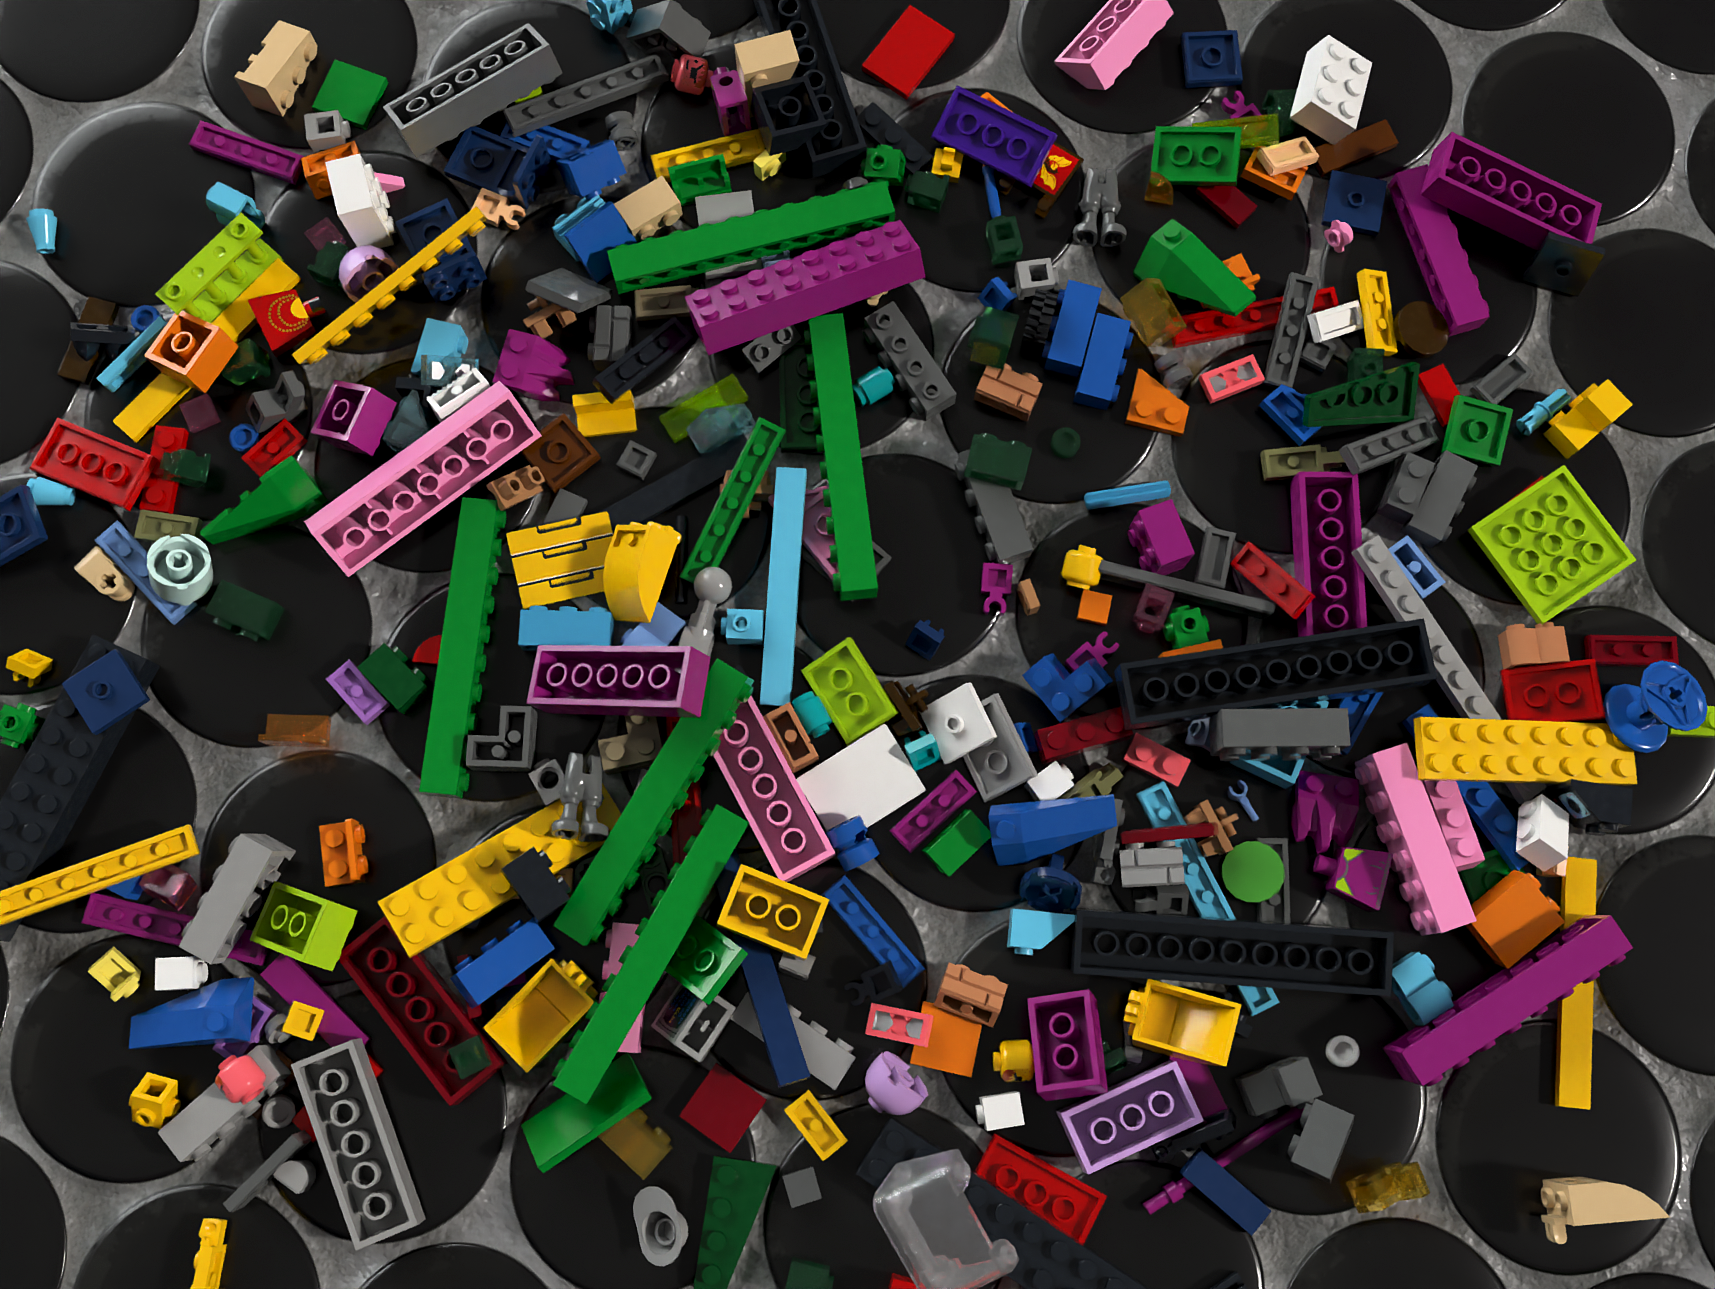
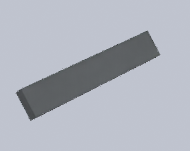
M656 53L502 110V113L515 138L669 81V74Z
M1101 560L1098 569L1100 570V579L1262 620L1268 619L1274 613L1276 605L1274 602Z

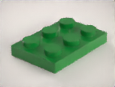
M1156 126L1150 176L1151 185L1237 186L1242 127Z
M696 915L665 971L702 1001L710 1005L748 953Z

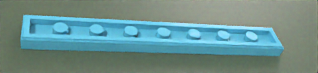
M776 467L760 705L783 706L789 702L791 703L807 479L806 468Z
M1164 781L1136 794L1153 828L1186 825ZM1195 839L1164 840L1175 841V847H1182L1185 884L1182 885H1187L1189 898L1198 916L1236 919ZM1235 985L1250 1016H1254L1280 1003L1272 988Z

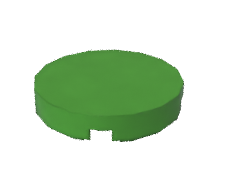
M1246 841L1236 845L1226 855L1222 865V878L1226 888L1236 898L1248 903H1261L1272 898L1280 891L1285 879V867L1279 854L1270 846L1258 841Z

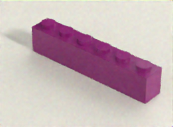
M1426 164L1396 173L1387 187L1434 304L1443 314L1448 324L1449 336L1480 328L1490 317L1489 306L1482 299L1478 289V279L1471 272L1467 252L1460 245L1455 224L1451 223L1447 213L1448 208L1420 195L1429 167Z

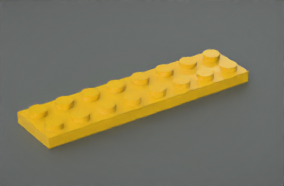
M477 206L474 207L295 351L292 356L299 364L309 363L311 365L318 363L328 355L326 348L331 344L332 346L340 345L351 336L348 332L354 326L361 328L373 318L372 311L376 308L385 309L396 300L393 295L397 291H407L418 282L416 278L418 274L440 265L441 262L438 258L443 254L452 255L464 245L461 242L468 234L474 237L486 227L483 222L487 220V217Z
M1418 717L1413 719L1418 780L1558 784L1574 779L1606 785L1637 784L1634 750L1624 745L1612 733L1607 723Z
M602 783L604 799L601 806L596 809L597 821L606 825L609 828L610 834L621 813ZM558 800L378 901V905L408 957L411 958L517 897L518 895L502 874L501 869L533 846L537 852L543 850L553 864L549 869L555 875L600 849L605 841L581 842L578 840V836L571 840L553 836L551 834L552 824L555 820L561 818L564 809L561 800ZM579 802V805L577 806L576 821L579 823V828L581 825L583 812L581 802Z

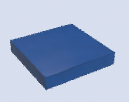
M610 201L564 234L579 260L596 283L612 272L607 253L608 250H612L621 244L632 245L637 243L618 210Z

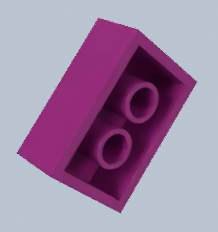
M1087 989L1027 998L1037 1093L1045 1101L1108 1093L1097 999L1092 992Z

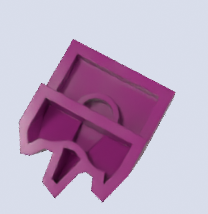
M509 329L492 382L495 384L500 381L509 390L521 392L527 398L539 401H560V393L555 387L558 385H574L572 373L561 368L563 365L569 364L571 359L560 348L537 335Z
M1300 770L1295 781V803L1292 806L1291 826L1296 842L1304 841L1306 836H1311L1314 840L1317 854L1328 851L1331 839H1334L1338 846L1345 847L1352 838L1359 810V779Z

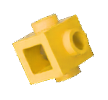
M149 1072L146 1073L139 1085L134 1089L129 1099L132 1121L142 1126H151L162 1129L170 1118L173 1119L177 1115L181 1105V1101L178 1099V1081Z

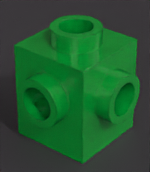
M877 145L876 148H867L866 157H863L861 162V173L869 183L886 181L887 187L903 186L906 158L901 150L893 149V147L888 145Z
M1186 605L1172 610V614L1165 620L1166 624H1163L1165 639L1171 641L1173 650L1209 642L1207 632H1209L1208 620L1205 615H1201L1199 607L1190 609Z
M18 703L17 707L14 708L4 704L0 711V736L3 737L1 743L17 749L20 748L21 744L31 746L46 719L36 716L37 709Z

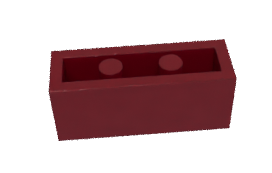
M1120 706L1039 729L1035 732L1034 738L1041 763L1045 764L1126 741L1133 735V731H1125Z

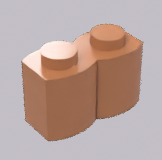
M1553 622L1539 623L1535 625V628H1525L1524 624H1514L1507 626L1506 630L1498 635L1503 669L1570 662L1564 626H1554Z

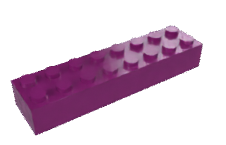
M901 220L888 222L870 231L860 232L856 236L842 241H834L828 246L806 251L800 256L778 261L772 266L753 270L744 276L725 280L713 287L697 290L693 294L685 296L693 326L707 354L711 355L925 278L920 247Z
M1585 915L1528 952L1509 969H1502L1453 1001V1007L1426 1025L1415 1026L1383 1047L1403 1080L1421 1086H1432L1443 1079L1442 1073L1451 1067L1452 1069H1458L1468 1063L1470 1060L1468 1056L1477 1050L1483 1052L1496 1044L1495 1038L1503 1033L1509 1035L1522 1027L1520 1022L1527 1017L1534 1018L1548 1010L1546 1005L1553 1000L1560 1001L1574 993L1573 987L1579 983L1586 984L1599 977V970L1605 966L1611 967L1622 962L1626 958L1624 954L1633 949V947L1611 915Z

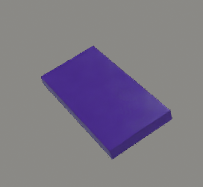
M957 85L931 138L1031 188L1057 138V134Z

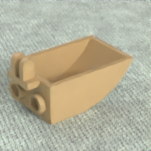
M1580 1176L1542 1180L1541 1200L1547 1208V1215H1541L1542 1222H1545L1546 1235L1551 1242L1564 1244L1567 1241L1565 1224L1580 1226L1671 1218L1658 1203L1644 1193L1626 1185Z

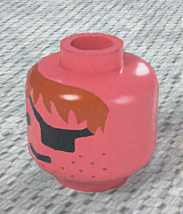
M683 54L679 59L674 60L671 82H674L675 88L678 91L700 95L705 87L710 88V77L713 75V71L708 70L706 59Z
M231 1055L218 1066L220 1072L216 1076L215 1084L231 1103L241 1102L243 1105L247 1104L265 1089L263 1084L266 1075L249 1055L238 1058L235 1055Z

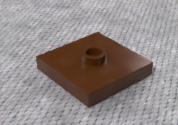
M564 412L539 431L541 434L540 438L520 451L532 467L537 466L545 483L555 494L559 492L560 488H564L601 459L598 452Z

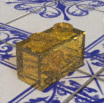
M1145 278L1120 298L1124 305L1125 315L1134 322L1138 329L1137 335L1147 347L1162 346L1187 327L1160 279Z
M638 1108L598 1137L644 1180L673 1148L668 1144L671 1138L659 1127L653 1130L645 1122L648 1119L647 1115Z

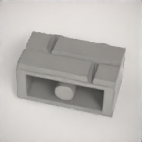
M1175 841L1156 842L1157 848L1144 849V843L1125 844L1126 850H1120L1122 887L1185 884L1182 847H1175Z

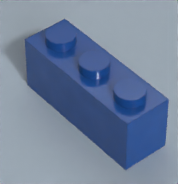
M1069 279L1066 289L1060 288L1056 306H1060L1059 315L1053 314L1049 331L1054 332L1052 341L1046 340L1041 356L1046 358L1044 369L1078 377L1102 288Z
M1097 313L1073 402L1102 410H1107L1110 401L1116 402L1120 385L1115 384L1117 375H1123L1127 359L1122 358L1124 349H1130L1134 333L1129 332L1131 321Z
M533 918L525 924L520 919L506 929V932L509 934L506 938L499 942L495 937L480 948L484 954L475 960L469 956L454 967L457 973L450 979L471 1009L480 1005L555 949Z

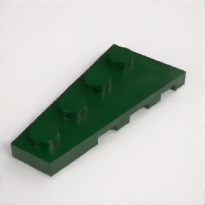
M1411 362L1306 395L1302 425L1306 427L1413 421L1420 364Z
M714 1156L693 1289L728 1288L777 1165Z

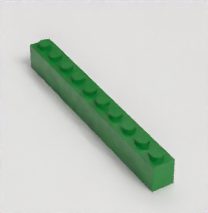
M886 181L880 183L870 182L860 188L852 190L842 189L832 195L824 197L814 196L808 199V201L796 204L786 203L780 208L772 210L762 209L754 212L752 215L744 217L734 216L726 219L724 222L716 224L706 223L688 231L677 230L668 236L660 238L649 237L640 243L632 245L621 244L612 250H608L607 253L618 294L761 259L764 256L769 257L781 254L783 251H792L856 235L863 231H870L888 222H894L895 210Z
M843 313L819 315L808 319V327L803 328L804 344L810 345L811 354H806L808 372L813 371L814 380L809 381L811 398H816L817 407H813L814 425H820L821 433L816 435L817 452H823L824 462H819L821 480L826 479L827 489H823L822 492L824 507H830L831 517H826L827 535H833L834 545H829L830 561L837 565V573L833 574L834 592L840 591L841 601L877 597L878 583Z
M462 497L419 792L427 796L462 799L463 791L466 792L469 786V774L466 773L468 735H471L472 731H476L478 715L474 711L475 704L480 702L482 695V685L478 684L480 672H484L486 667V655L483 654L484 643H488L490 638V626L487 625L488 614H492L494 610V597L491 596L492 585H496L498 581V568L495 567L496 556L500 557L502 553V539H499L500 528H504L506 525V511L499 509L497 500Z
M716 659L707 675L700 718L681 717L573 892L570 900L554 923V927L583 946L593 945L594 942L598 943L607 930L605 924L609 917L615 916L623 905V900L621 899L627 889L630 890L636 884L640 876L638 870L642 863H647L656 850V847L653 845L660 835L664 836L672 824L670 818L675 809L679 810L685 804L689 795L686 791L692 782L696 783L705 770V767L702 765L708 755L713 756L721 744L719 737L724 729H730L737 718L735 711L741 702L745 703L753 692V687L751 686L754 682L753 679L720 659Z
M716 804L714 810L707 808L699 822V825L703 826L698 837L694 835L690 837L683 849L687 853L683 863L679 864L676 862L667 879L671 880L666 892L660 889L654 898L651 906L656 909L650 919L644 917L636 929L635 934L639 936L633 947L627 945L618 961L623 964L617 975L611 973L606 980L602 990L607 993L601 1003L594 1001L585 1018L590 1020L584 1032L578 1029L572 1038L569 1047L573 1051L567 1061L561 1058L552 1073V1076L556 1078L553 1083L555 1087L585 1104L592 1097L749 825L748 821Z

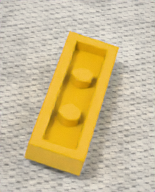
M1363 269L1357 273L1367 353L1391 356L1398 351L1393 330V315L1387 273Z

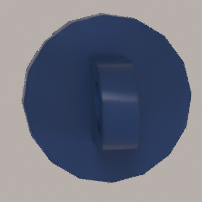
M1052 853L1048 867L1034 868L1026 872L1021 878L1020 896L1022 899L1025 897L1028 900L1027 904L1033 909L1042 912L1063 913L1064 909L1070 908V911H1072L1080 904L1082 886L1077 878L1062 870L1064 863L1063 855Z

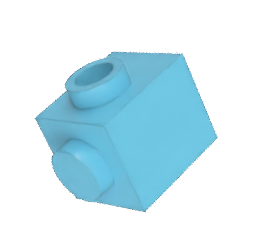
M727 609V617L721 618V635H726L727 644L763 646L764 611Z

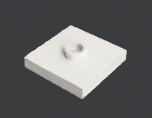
M971 682L963 684L927 705L928 710L921 714L929 733H932L937 742L944 764L955 761L997 737Z

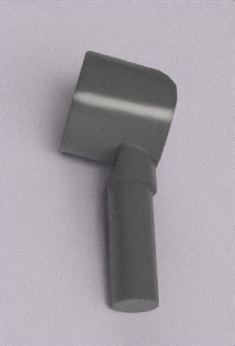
M1123 1021L1125 1045L1122 1051V1059L1125 1063L1138 1065L1141 1063L1143 1050L1133 1046L1132 1036L1128 1035L1130 1023Z

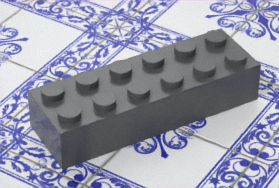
M527 23L386 104L383 108L399 136L414 156L418 158L421 155L431 153L435 147L445 141L455 139L459 133L469 127L479 125L488 116L501 112L512 102L529 96L538 87L553 82L563 72L550 45Z

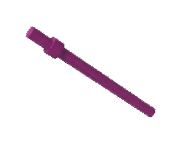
M1290 1108L1214 1157L1213 1160L1222 1168L1301 1118L1304 1108ZM1185 1177L1177 1182L1172 1180L1162 1187L1163 1191L1144 1202L1143 1206L1148 1214L1151 1215L1169 1202L1174 1204L1184 1197L1183 1193L1194 1187V1185Z

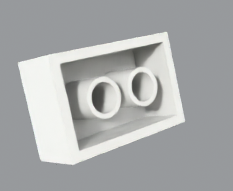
M1327 35L1307 51L1290 118L1331 144L1335 145L1356 130L1372 62L1330 35Z
M360 154L325 162L337 214L356 246L370 245L383 248L394 245L392 234L396 233V228L392 217L388 215L386 209L390 207L385 190L382 191L378 177H375L371 164H365Z

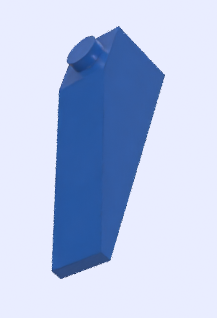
M1114 794L991 805L989 824L992 847L998 866L1030 863L1116 827L1117 817Z
M254 978L221 979L131 1017L129 1049L250 1042Z

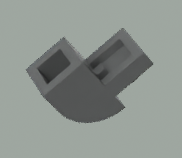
M292 370L281 373L274 389L252 393L245 409L257 433L272 430L284 418L291 423L303 416L308 410L303 399L305 396L304 386L297 380Z

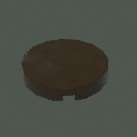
M1414 301L1405 305L1395 315L1393 322L1394 336L1397 342L1401 341L1402 345L1405 346L1403 349L1408 354L1417 358H1428L1440 352L1447 344L1449 336L1448 324L1443 314L1435 306L1424 301Z

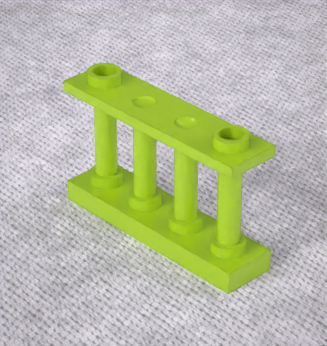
M240 213L158 290L155 295L177 315L184 310L186 313L212 323L277 258L282 261L283 259L259 238L263 234L262 230L243 213Z

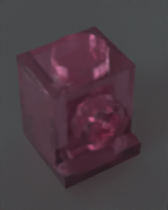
M1146 583L1141 591L1132 621L1137 623L1136 627L1147 633H1153L1154 630L1160 631L1164 626L1175 593ZM1145 609H1153L1155 616L1146 614Z
M173 865L144 874L139 883L147 895L172 906L177 911L181 910L198 886L188 872Z

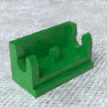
M723 154L668 167L672 189L679 199L681 206L696 203L695 197L732 192Z
M964 809L921 851L939 871L944 872L947 877H950L991 838V832L971 810Z

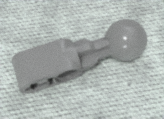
M707 567L697 574L694 580V591L700 599L697 611L691 614L688 626L684 627L679 646H692L709 657L715 639L714 629L716 620L714 613L716 606L724 602L732 590L731 578L723 569Z

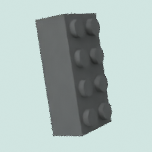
M1348 708L1221 709L1209 719L1210 755L1220 756V761L1239 760V756H1251L1252 761L1270 760V756H1282L1284 761L1300 760L1301 756L1312 755L1313 760H1330L1332 756L1340 755V751L1350 746Z
M1315 1098L1313 1105L1306 1103L1299 1121L1303 1129L1301 1136L1294 1134L1287 1153L1291 1158L1294 1168L1330 1184L1352 1129L1354 1115Z

